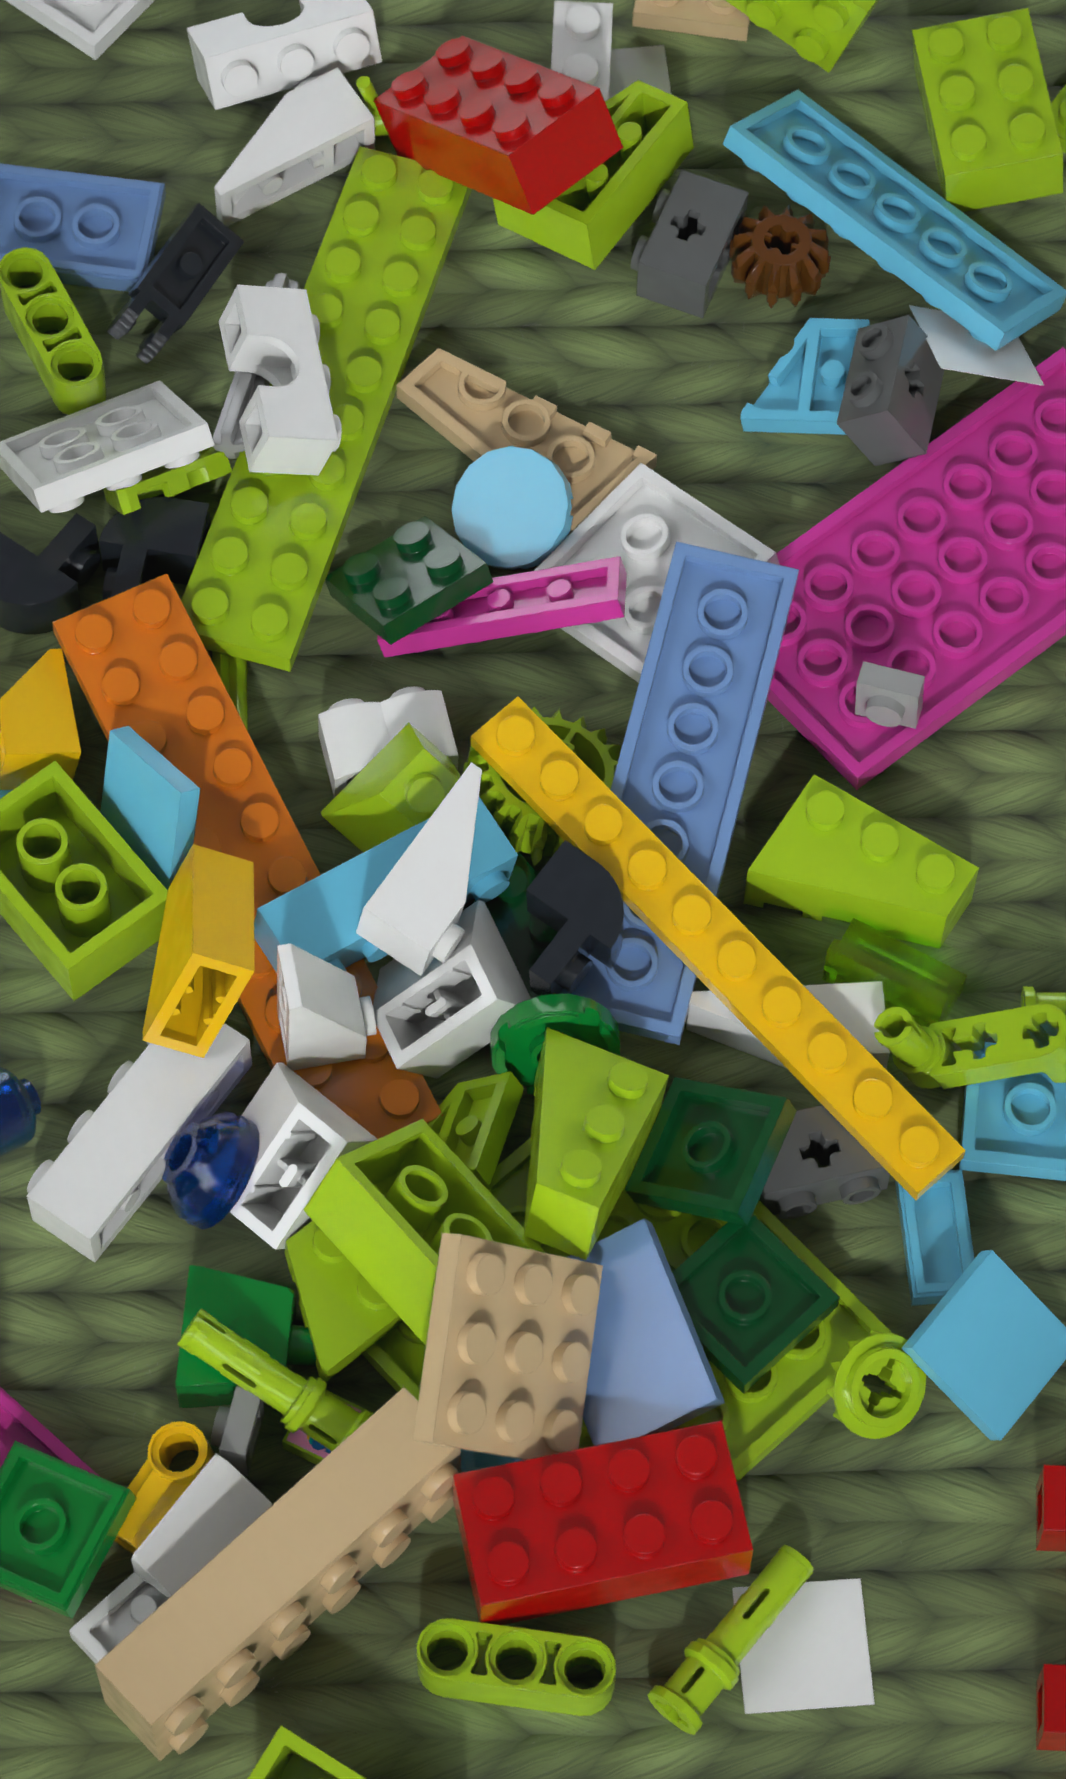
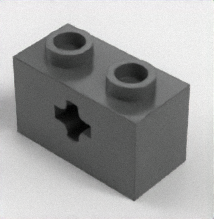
M681 170L672 191L664 188L658 197L652 217V222L656 223L651 237L642 235L635 247L631 260V269L638 271L636 295L703 318L731 258L729 257L731 240H734V235L739 234V225L743 222L744 217H746L749 192Z
M910 315L858 329L839 410L837 425L875 467L924 455L928 449L945 369L940 368L926 340L928 336Z
M823 1105L797 1110L759 1201L773 1215L779 1214V1217L782 1219L799 1218L813 1212L817 1205L837 1200H842L844 1204L848 1205L867 1202L877 1197L881 1190L887 1189L890 1174ZM817 1156V1159L821 1165L828 1166L824 1168H818V1164L815 1161V1159H807V1157Z

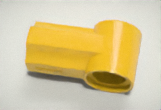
M184 1421L171 1422L160 1427L150 1440L148 1459L128 1487L137 1499L114 1540L132 1554L135 1553L215 1455L203 1432L195 1425ZM184 1450L199 1452L196 1462L189 1469L182 1472L169 1470L172 1459L178 1453Z

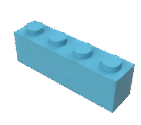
M480 797L478 799L465 904L473 899L486 903L500 895L510 884L509 879L518 857L517 852ZM430 818L257 908L254 920V939L276 973L277 945L289 943L346 971V967L365 957L369 962H374L388 955L356 934V930L364 906Z

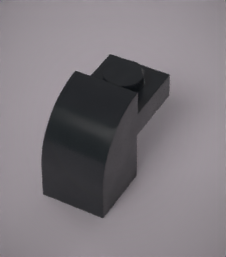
M152 497L139 500L141 505L139 510L125 515L118 511L108 521L99 539L103 571L106 572L102 600L166 573L171 582L188 585L211 526L209 503L171 497Z
M76 513L39 556H36L0 532L1 628L19 634L34 635L53 631L52 622L82 610L78 584L86 583L95 573L100 562V549L95 524Z
M565 840L526 889L527 911L558 932L529 970L530 990L538 996L560 994L563 989L572 993L584 980L592 966L593 961L588 958L589 955L611 969L619 956L623 942V900L615 880L602 865Z

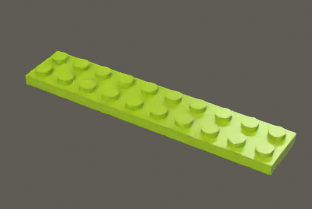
M359 146L304 287L307 291L311 314L316 315L319 320L320 336L318 346L322 364H326L330 371L329 397L333 414L338 415L341 421L342 434L340 445L335 452L331 453L319 476L249 472L245 451L240 452L181 600L207 650L288 672L292 670L397 391L396 385L400 382L472 191L471 188L436 174L432 169H424L415 160Z

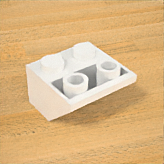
M477 900L462 911L458 926L463 928L465 933L453 953L444 963L434 958L422 976L396 959L380 968L377 981L378 989L375 991L373 1002L375 1021L397 1069L436 1079L490 1043V1032L502 1014L516 1004L531 999L485 902Z
M277 1062L206 1169L225 1208L275 1250L285 1249L286 1240L312 1221L305 1213L304 1208L336 1158L373 1142L377 1138L283 1062Z

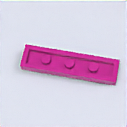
M621 556L495 577L492 578L493 583L392 645L379 635L377 636V641L384 657H391L623 618L625 615L627 572Z

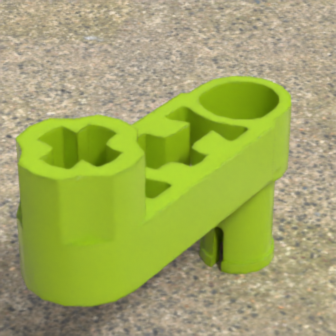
M1035 1004L931 1023L929 1027L920 1026L906 1009L891 1007L884 1010L874 1023V1027L879 1030V1032H874L875 1038L892 1053L893 1062L914 1085L920 1088L942 1087L943 1089L1039 1072L1047 1074L1054 1083H1066V1014L1059 1007L1052 1004ZM991 1037L996 1044L988 1046L985 1051V1057L980 1059L974 1051L983 1049L985 1039ZM954 1043H956L962 1050L956 1051Z

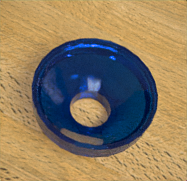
M223 1112L205 1118L199 1123H189L181 1134L173 1138L164 1157L166 1164L162 1178L167 1183L168 1194L175 1214L189 1225L202 1230L213 1227L232 1210L240 1199L253 1173L260 1145L259 1131L257 1125L252 1120L231 1112Z

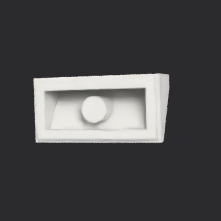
M215 1454L135 1551L131 1558L133 1570L137 1575L170 1598L273 1504L226 1459L219 1454Z

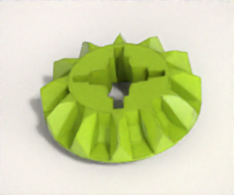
M870 1330L868 1337L862 1340L848 1341L849 1351L844 1358L831 1363L836 1376L834 1385L827 1389L826 1392L834 1400L836 1410L832 1416L842 1422L850 1432L869 1439L885 1438L902 1430L918 1412L925 1394L926 1374L901 1349L908 1341L907 1339L894 1333ZM868 1374L878 1375L881 1380L885 1381V1386L892 1388L891 1393L887 1394L881 1391L879 1394L871 1392L868 1387L864 1386L863 1376Z

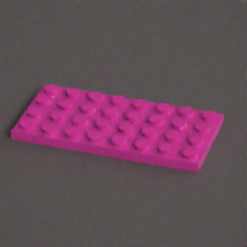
M1064 347L1035 367L1044 386L1015 381L930 442L926 454L908 458L776 553L779 565L799 569V574L767 700L856 790L1066 635V349ZM863 661L925 676L923 706L916 729L901 725L895 727L881 726L870 721L867 717L855 714L856 685Z

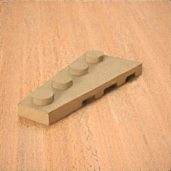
M440 348L436 349L396 385L397 399L472 461H476L488 451L514 446L535 450L557 464L571 484L573 499H571V515H573V520L568 536L640 463L651 470L656 468L657 454L639 445L635 450L611 439L610 431L594 423L588 422L584 426L558 413L557 405L536 395L533 400L507 388L505 380Z

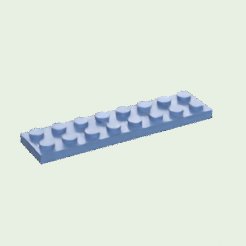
M676 541L611 791L717 897L797 585L799 569ZM623 902V942L613 967L610 969L589 955L588 958L593 963L584 980L572 993L563 989L560 994L569 993L591 998L606 1007L616 1020L619 1031L680 1045L697 976Z

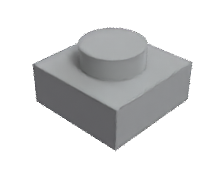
M863 661L856 685L855 714L867 717L870 721L881 726L895 727L901 725L916 729L923 706L925 676Z
M236 1386L231 1407L219 1406L212 1429L211 1446L219 1447L220 1456L226 1459L242 1475L248 1476L265 1414L264 1404L261 1399L249 1391Z

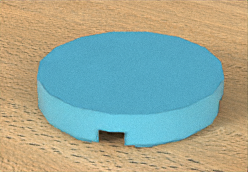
M507 446L488 451L468 466L456 485L451 509L455 532L463 545L484 560L489 566L507 570L538 566L566 539L571 530L573 515H571V499H573L571 484L557 464L535 450Z

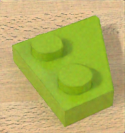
M313 1220L286 1240L284 1253L292 1281L296 1283L300 1296L299 1307L304 1325L309 1329L314 1346L318 1375L327 1382L400 1325L403 1320L379 1293L371 1287L368 1281L333 1242L326 1237Z

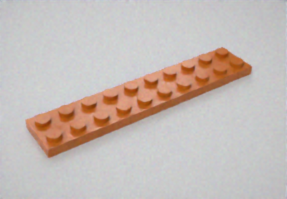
M167 573L52 622L53 632L107 741H109L110 730L125 726L131 727L200 788L193 844L254 862V920L257 908L321 875ZM254 939L255 972L237 1001L272 1070L277 1062H283L287 1066L277 1014V973ZM361 959L345 969L346 972L355 976L359 997L370 996L373 1004L375 991L378 989V986L364 959ZM376 1025L377 1034L367 1036L365 1058L293 1071L379 1139L421 1119L429 1123L440 1115L441 1110L422 1074L396 1068Z

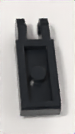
M198 202L188 211L128 295L132 298L119 311L108 327L107 332L116 340L120 339L134 327L137 318L145 308L161 322L141 342L136 356L145 364L152 361L172 334L186 324L242 246L244 240Z

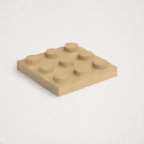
M442 1233L413 1441L520 1460L578 1449L603 1265L463 1234Z

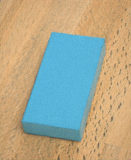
M962 1170L948 1171L917 1200L895 1181L911 1306L938 1304L974 1260Z

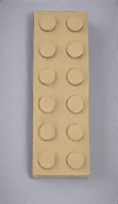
M405 1387L396 1393L95 1664L106 1705L159 1761L166 1757L173 1749L178 1754H181L191 1748L208 1729L209 1724L205 1720L225 1702L229 1707H233L241 1702L258 1684L260 1677L256 1674L275 1656L280 1660H285L295 1653L309 1637L311 1631L307 1627L326 1609L331 1614H335L344 1608L360 1590L361 1584L358 1580L376 1564L381 1568H385L393 1563L410 1544L411 1539L407 1536L426 1518L431 1523L438 1521L454 1506L453 1474L461 1473V1449L413 1441L418 1400Z

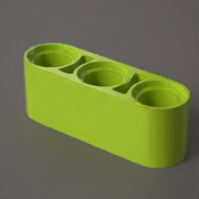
M26 247L14 249L4 255L0 261V291L5 314L54 404L62 413L70 415L106 401L107 389L101 353L50 260L43 252ZM28 284L35 285L34 287L27 289L20 288L21 286ZM60 330L57 334H44L47 331ZM76 376L87 377L80 381H69L70 378Z
M451 1618L439 1619L430 1623L420 1633L417 1642L418 1676L426 1689L432 1694L441 1697L576 1716H588L602 1711L611 1701L614 1692L616 1677L615 1658L605 1644L590 1637ZM442 1646H453L459 1648L465 1654L466 1660L460 1667L444 1671L436 1668L430 1662L429 1657L435 1649ZM510 1655H520L531 1661L535 1669L524 1679L512 1680L503 1676L497 1666L504 1658ZM587 1664L595 1667L601 1673L603 1680L598 1686L591 1689H579L568 1682L565 1675L572 1667Z

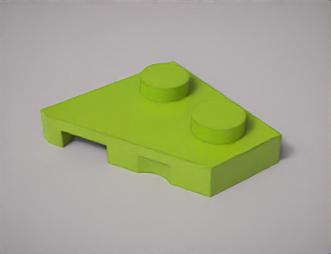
M212 446L199 451V458L188 465L178 468H165L163 465L142 473L141 481L131 487L115 491L104 488L103 491L107 503L125 515L141 509L139 500L162 494L165 497H171L197 485L232 473L229 459L225 456L224 452L216 451Z
M511 1071L457 1083L439 1105L441 1110L439 1116L427 1123L485 1187L490 1186L524 1087Z

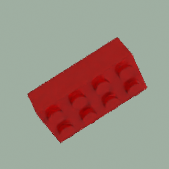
M465 36L443 43L437 49L436 55L417 69L399 75L394 79L388 90L373 100L398 156L415 160L426 170L432 169L442 177L532 215L623 148L600 88Z
M722 1420L453 1474V1502L479 1622L505 1625L749 1574L753 1546Z

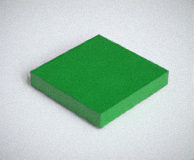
M15 1441L0 1468V1587L73 1619L137 1497L128 1488Z

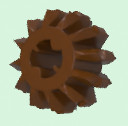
M789 204L782 211V215H774L764 205L761 212H759L758 220L744 217L743 222L739 225V234L734 235V240H731L729 257L732 258L731 274L734 278V283L745 284L748 300L764 294L767 296L766 300L771 309L777 303L778 298L785 297L796 307L799 301H801L802 293L816 296L817 291L821 287L822 278L829 272L831 256L828 251L829 239L826 235V230L814 229L815 221L813 220L812 213L797 219L793 217V211Z

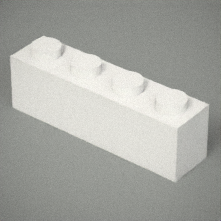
M223 1024L204 1058L147 1042V1048L135 1063L129 1060L119 1067L108 1085L107 1092L109 1095L95 1112L87 1110L77 1119L67 1138L69 1144L54 1162L50 1159L43 1162L31 1177L27 1186V1192L29 1193L27 1200L34 1222L94 1263L98 1260L252 1066L250 1039L227 1024Z

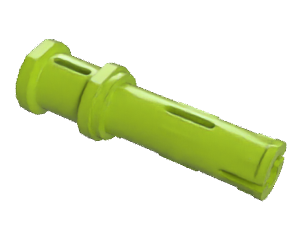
M202 1308L195 1315L177 1343L179 1347L197 1356L218 1370L220 1374L282 1413L281 1422L286 1424L285 1429L291 1433L301 1430L330 1451L338 1447L373 1415L367 1409L359 1413L326 1390L327 1382L320 1377L315 1379L310 1376L306 1380L299 1374H295L270 1357L268 1353L218 1322L216 1318Z
M783 1545L749 1588L739 1597L735 1605L706 1639L698 1638L696 1641L690 1642L684 1650L686 1659L664 1686L655 1685L649 1692V1701L655 1709L682 1731L695 1735L703 1725L700 1718L714 1699L723 1689L731 1690L739 1681L738 1675L740 1670L738 1664L813 1574L814 1569L811 1563L794 1548Z

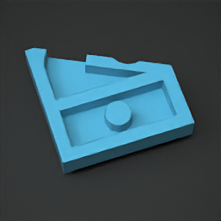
M809 318L794 338L792 350L782 356L768 374L770 383L754 405L747 403L742 409L740 419L743 431L846 435L837 425V419L858 329L870 326V321L866 319Z

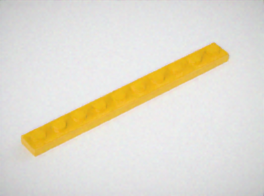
M519 696L470 736L471 746L564 841H568L594 859L610 873L620 890L623 902L915 1200L919 1199L964 1158L966 1150Z

